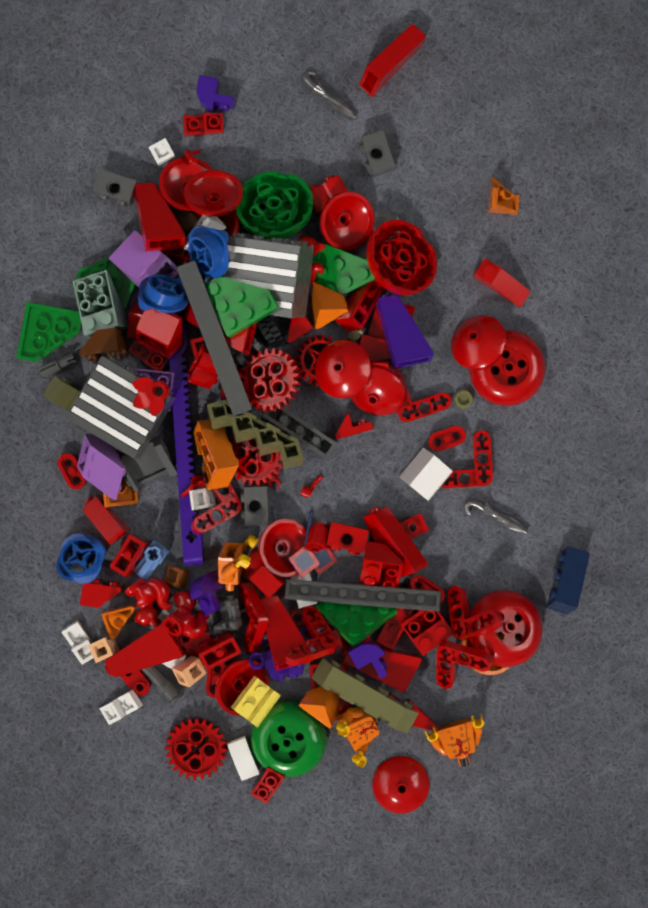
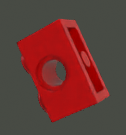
M331 521L326 545H329L331 550L341 551V548L347 549L349 554L359 555L360 552L364 553L369 530ZM350 534L353 540L349 544H344L341 540L342 536Z
M129 534L111 563L110 568L124 577H131L150 543L136 534Z
M227 631L196 647L198 655L207 671L241 654L239 645L231 631Z

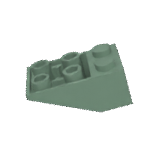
M108 270L73 281L85 337L91 338L94 332L100 329L115 327L120 331L128 329L124 307Z

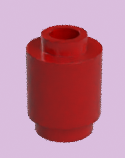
M314 522L313 526L310 527L307 546L311 551L320 552L326 548L329 534L328 525L322 522Z

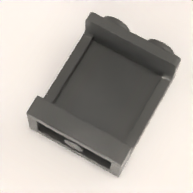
M160 435L152 438L139 459H134L124 452L118 453L122 464L125 465L126 483L135 492L139 491V485L166 473L170 477L177 475L176 463Z

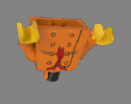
M249 535L244 543H224L218 557L219 583L225 584V590H236V585L239 584L243 568L247 569L250 565L249 561L251 558L243 553L247 550L248 545L254 548L259 540L255 536Z
M350 707L346 712L336 716L338 720L336 729L339 730L338 735L347 737L354 751H357L358 754L352 756V761L356 763V766L363 768L367 762L366 757L363 755L366 754L372 740L379 735L380 732L376 723L382 719H376L364 712V709L361 707Z
M480 714L479 719H474V715H472L471 719L469 717L438 726L437 730L435 727H432L433 732L427 733V731H424L428 741L431 742L432 746L444 756L448 755L449 759L457 758L459 766L464 767L470 764L468 754L474 753L475 747L479 745L484 725L483 716Z

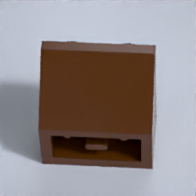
M116 327L96 330L79 354L93 364H97L101 356L108 358L109 355L122 361L123 358L128 357L127 336Z

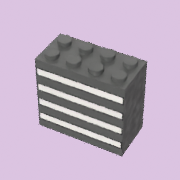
M234 233V236H229L227 243L229 267L223 277L270 290L280 309L270 315L287 318L306 317L314 247L308 246V242L282 238H271L269 240L264 239V236L246 233Z
M110 355L108 358L101 356L65 418L130 457L139 459L142 457L176 398L172 396L173 392L170 391L168 397L164 400L163 410L154 416L150 414L149 408L139 409L134 407L133 402L139 391L134 388L132 383L141 378L138 376L140 372L127 365L125 368L122 367L123 362ZM162 387L156 389L158 395L163 393Z

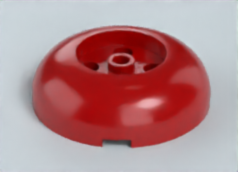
M389 220L384 222L371 234L366 248L367 264L375 280L386 290L398 295H413L423 291L433 282L437 271V259L432 244H428L422 235L424 233L418 227L407 221Z
M506 330L507 345L505 350L509 352V357L503 358L501 356L493 365L484 369H469V374L473 387L482 398L495 405L514 406L529 400L536 394L543 383L546 366L543 353L532 338L519 331ZM519 360L525 361L526 365L524 368L518 367ZM507 364H511V371L506 370L505 366ZM495 366L499 368L497 375L491 372V369ZM510 376L516 379V382L513 385L508 383V378Z
M496 590L482 596L472 607L470 617L493 610L502 614L503 622L498 629L469 639L472 647L492 655L494 660L492 665L497 667H514L528 661L538 650L543 635L542 620L537 608L524 595L511 590ZM516 614L519 616L520 619L518 622H516L514 618ZM476 621L474 628L478 630L480 622ZM497 633L503 636L501 641L497 637ZM516 634H517L518 638L520 639L519 642H517V641L515 640V635H516Z

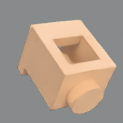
M107 637L88 645L96 663L120 651L115 639L107 640Z
M190 656L177 667H172L179 684L191 687L207 674L199 657Z

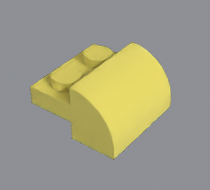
M254 676L231 708L253 725L259 727L281 695Z

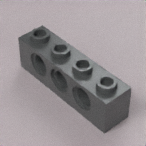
M283 407V410L277 408L276 412L269 410V412L263 414V417L297 438L301 443L326 460L337 445L335 441L285 407Z

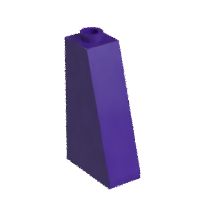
M385 294L378 298L376 306L393 369L431 362L434 353L398 295L391 296V294Z

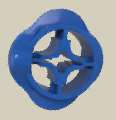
M205 226L196 227L191 231L188 244L190 262H196L200 274L218 278L227 272L229 267L227 247L229 235L226 231Z
M154 274L146 277L140 283L138 303L142 310L154 309L163 313H175L183 310L188 304L189 300L180 278L174 279L167 275Z
M82 533L68 536L62 544L60 556L56 564L59 575L65 580L80 584L94 581L101 572L102 563L106 555L104 543L95 536ZM88 545L92 548L81 550L78 546ZM73 550V555L67 561L69 553ZM96 555L94 563L89 567L90 560ZM82 567L84 571L75 572L70 569Z

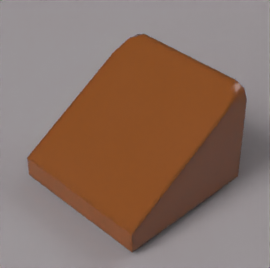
M168 564L164 581L176 588L185 589L190 570Z

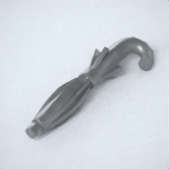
M308 70L303 74L302 79L313 90L312 94L322 96L335 110L354 120L356 119L357 115L341 99L330 95L329 92L324 90L320 82L317 84L309 78V76L315 77L316 72Z
M469 499L464 504L463 509L468 516L471 514L469 508L473 506L481 510L480 514L491 515V517L496 518L503 526L524 534L528 532L524 526L511 516L493 510L488 502L484 504L478 500Z

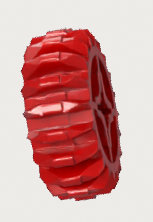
M316 334L314 335L315 341L313 342L310 337H307L309 344L306 345L304 342H301L304 349L297 348V352L301 353V356L295 355V359L300 360L295 366L302 367L297 371L298 374L305 372L302 377L303 380L308 376L310 377L309 384H312L313 379L316 380V376L312 373L315 371L316 356L320 354L311 347L315 345H329L332 341L331 336H329L328 341H325V334H322L321 340H318ZM307 352L314 359L308 370L304 363ZM341 364L337 365V371L341 370V367H339Z

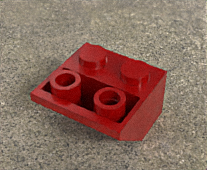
M154 309L144 310L136 328L137 343L169 359L182 346V318L174 313H163Z
M367 541L359 583L369 586L398 588L403 568L402 560L386 544Z
M420 610L400 624L422 656L453 635L451 628L442 615L435 611Z

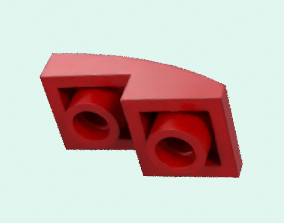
M203 113V115H183L182 117L184 136L211 135L224 132L222 113Z
M137 340L134 341L128 350L155 371H161L169 360L160 354L150 353L147 347L137 343Z
M268 767L250 795L267 804L285 778V775Z

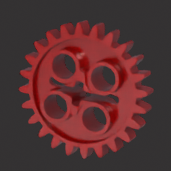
M266 348L265 354L258 351V357L252 355L253 361H246L249 367L242 368L246 374L240 375V377L245 379L242 384L245 387L246 394H248V400L251 401V406H256V409H263L265 412H269V410L276 412L277 408L283 410V404L289 406V399L295 400L293 393L300 392L296 389V386L302 384L297 381L302 375L296 373L300 370V367L294 366L297 361L291 359V355H285V352L282 350L278 352L275 348L271 352V350ZM281 365V371L277 373L276 369ZM263 368V373L259 376V370ZM283 384L282 391L278 392L279 386ZM264 387L265 392L263 395H260V391Z
M230 436L233 440L231 442L233 453L239 461V467L235 472L237 474L236 480L243 478V484L249 482L250 486H254L255 483L257 486H261L262 481L268 484L269 479L275 480L274 473L281 474L278 467H283V464L281 463L279 452L271 453L270 461L266 460L265 455L260 456L259 452L256 454L257 458H252L255 456L254 451H258L254 439L236 443L235 437ZM242 448L245 450L246 453L244 458L240 456V450ZM253 463L257 466L255 473L251 470Z
M197 716L195 722H193L192 718L189 717L188 723L182 720L181 727L176 724L174 726L176 731H170L169 734L172 737L166 739L170 744L165 746V749L170 752L165 756L172 758L168 764H175L173 771L179 769V776L186 773V779H188L190 775H193V779L196 781L197 776L200 775L201 779L204 780L205 774L211 777V770L216 773L218 772L216 765L223 766V762L220 759H226V755L222 752L228 750L227 747L223 746L227 743V740L221 739L224 736V732L218 733L220 726L212 727L214 721L207 724V718H204L203 722H200L199 716ZM199 731L202 737L196 739L193 737L192 732ZM205 737H209L201 745L199 751L196 750L187 760L183 759L192 751L193 747H197ZM184 744L188 750L182 752L179 750L178 745ZM212 745L215 751L209 753L206 751L205 746ZM197 758L201 764L198 766L193 765L191 759Z

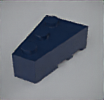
M569 546L560 551L558 556L559 566L554 573V582L546 608L564 614H569L578 608L590 556L589 552Z

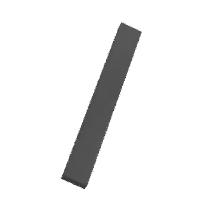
M192 261L176 267L233 416L252 410L196 262Z
M286 579L285 599L440 611L441 591Z

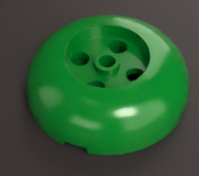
M268 171L255 175L242 185L243 198L236 208V213L242 226L252 235L264 236V239L269 240L271 238L286 239L300 232L308 223L313 210V197L308 185L298 176L291 173L287 175L281 174L278 171ZM262 206L266 207L265 210H261L260 208Z
M293 700L275 703L259 727L253 725L251 731V746L258 762L265 769L270 767L288 778L302 776L313 770L323 758L327 746V732L324 724L299 707L300 702ZM284 726L286 728V731L284 733H280L278 731V727ZM302 733L304 739L298 740L296 734ZM277 743L279 749H273L271 745ZM292 750L296 751L297 757H292L289 752Z

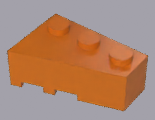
M210 419L198 421L193 433L198 455H202L205 466H202V472L207 473L209 481L206 484V488L211 490L228 487L239 467V461L233 453L231 442L228 441L225 427L212 430Z

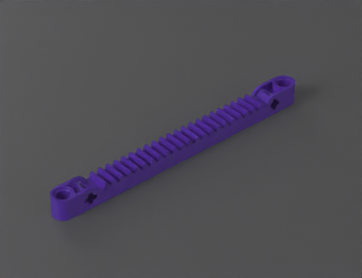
M182 318V344L184 345L169 358L170 372L174 373L172 396L176 399L172 406L184 565L187 566L204 564L203 534H197L191 528V522L199 512L192 510L190 494H187L184 498L180 495L189 487L192 477L196 475V473L191 472L192 469L196 468V466L191 465L195 458L190 457L195 451L189 448L194 445V443L189 442L190 439L194 438L193 435L188 434V432L193 430V428L188 427L192 420L187 419L188 416L192 415L191 412H187L191 405L186 404L187 401L191 400L190 397L186 396L190 390L185 387L190 385V383L185 381L187 374L184 373L189 367L184 365V363L188 362V359L183 358V355L189 350L188 321ZM191 531H193L194 535H197V538L194 539V542L191 540V538H188V535L191 534Z

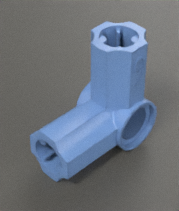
M153 540L144 552L145 556L136 566L134 572L141 578L148 580L157 566L164 561L165 556L169 554L170 550L156 540Z

